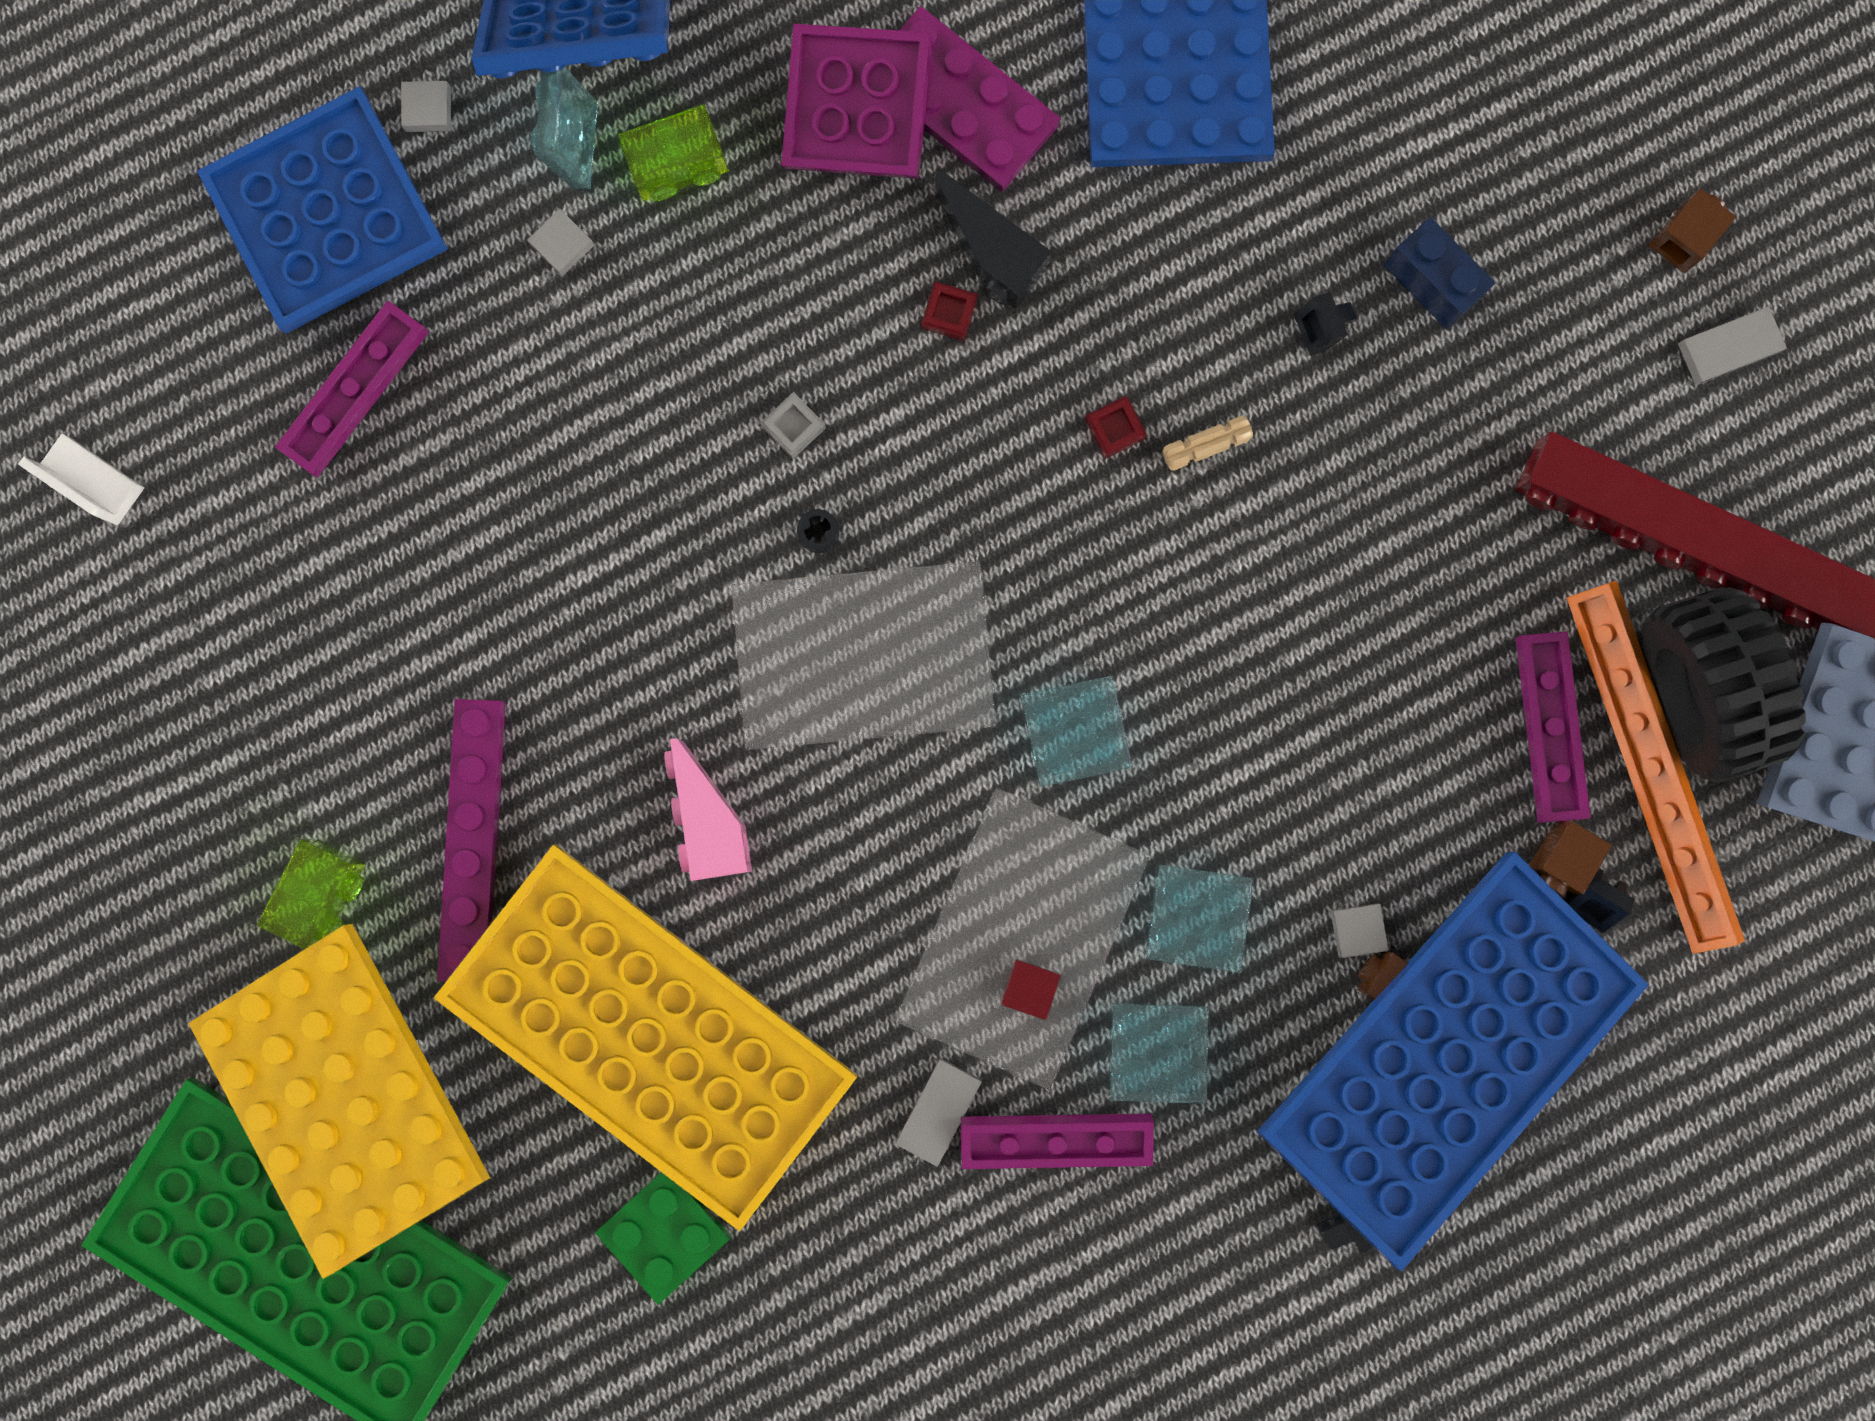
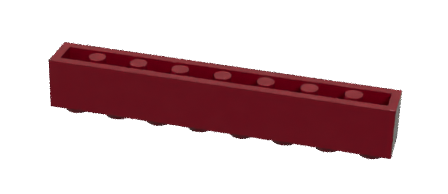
M1553 431L1536 441L1514 490L1527 496L1525 500L1530 505L1542 510L1555 509L1569 515V522L1587 530H1595L1597 528L1612 535L1611 540L1621 547L1632 550L1643 549L1655 555L1653 559L1660 565L1672 569H1681L1682 567L1697 574L1696 579L1706 586L1716 589L1730 587L1746 592L1747 596L1755 598L1760 603L1761 609L1769 607L1782 613V619L1793 626L1800 628L1812 627L1819 630L1821 623H1828L1875 638L1874 578Z

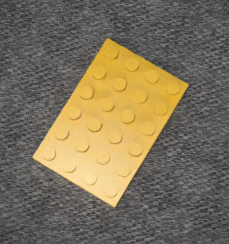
M353 924L339 927L188 1023L323 1279L491 1178Z

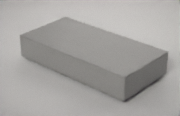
M1769 307L1686 338L1678 343L1695 385L1748 366L1787 349Z
M939 1058L895 1144L938 1167L961 1123V1117H964L982 1080Z

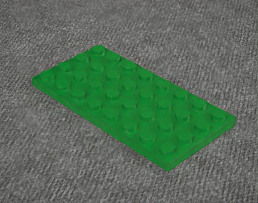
M195 1077L185 1080L81 1245L356 1421H425L513 1277L422 1220L323 1279L228 1098Z

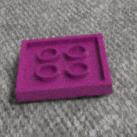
M793 24L781 166L785 169L919 179L933 38L930 32Z

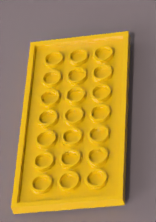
M557 844L552 845L434 997L436 1001L739 1232L857 1078V1074Z

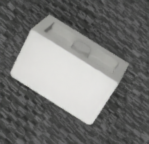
M64 434L60 435L41 463L24 456L18 463L22 468L88 513L115 525L121 522L144 489L143 486Z

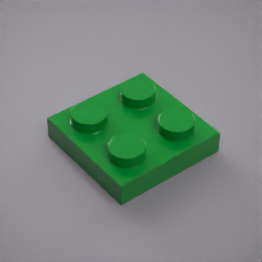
M662 1172L595 1232L657 1305L665 1300L728 1242L732 1236L703 1203Z

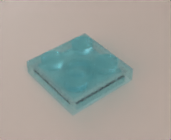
M565 67L555 72H541V80L537 83L535 89L538 116L537 126L532 131L534 155L573 189H591L598 101Z
M1113 676L1020 695L1039 787L1133 768Z
M1158 864L1145 958L1241 973L1254 878Z
M1111 1003L1109 1099L1111 1101L1207 1104L1208 1006Z

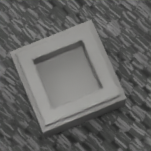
M447 81L401 82V126L405 132L451 131V87Z
M558 209L527 239L528 243L561 276L594 246L592 240L561 209Z
M794 392L760 423L761 427L792 459L826 429L825 423Z
M1379 903L1330 911L1339 958L1389 951L1381 905Z

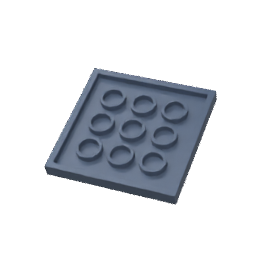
M1821 623L1799 684L1802 686L1804 699L1801 701L1802 709L1806 711V723L1802 726L1805 732L1803 741L1789 760L1769 767L1756 804L1875 842V638L1834 624Z

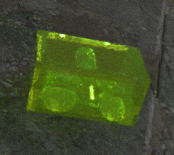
M705 104L617 134L643 202L650 199L653 201L666 200L674 196L678 189L692 184L697 186L711 184L719 179L720 174L728 172L724 155Z
M300 839L256 925L305 950L342 926V920L339 919V916L346 902H352L360 892L364 883V877L360 875L366 864L317 839Z

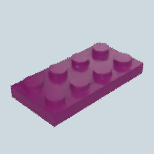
M920 6L902 26L900 31L930 32L933 37L924 130L1003 193L1059 127L1061 118Z

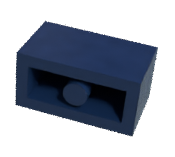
M1431 216L1394 250L1383 265L1446 330L1472 308L1495 284L1494 280Z

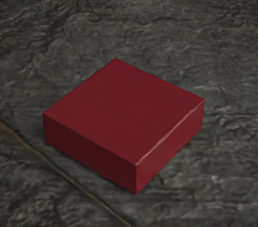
M934 281L921 322V329L965 342L978 300V294Z
M1127 395L1087 414L1084 419L1104 459L1118 454L1147 438V434Z
M1015 959L1001 1005L1047 1020L1061 974Z

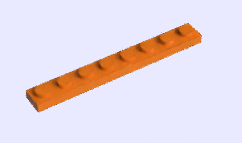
M1613 581L1567 597L1569 607L1692 954L1737 946L1744 942L1745 938L1618 582Z

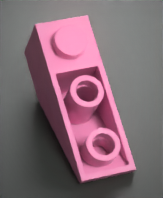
M677 738L670 739L671 751H666L664 758L667 776L669 779H676L678 797L671 799V806L675 825L683 826L685 844L678 845L679 862L682 872H689L691 881L752 872L745 824L684 741Z

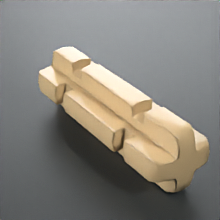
M1239 416L1229 420L1224 427L1222 424L1191 435L1187 437L1184 443L1178 440L1166 445L1163 450L1164 459L1170 470H1177L1187 466L1190 460L1197 462L1228 450V447H1231L1230 444L1238 446L1248 442L1253 437L1252 427L1245 416Z

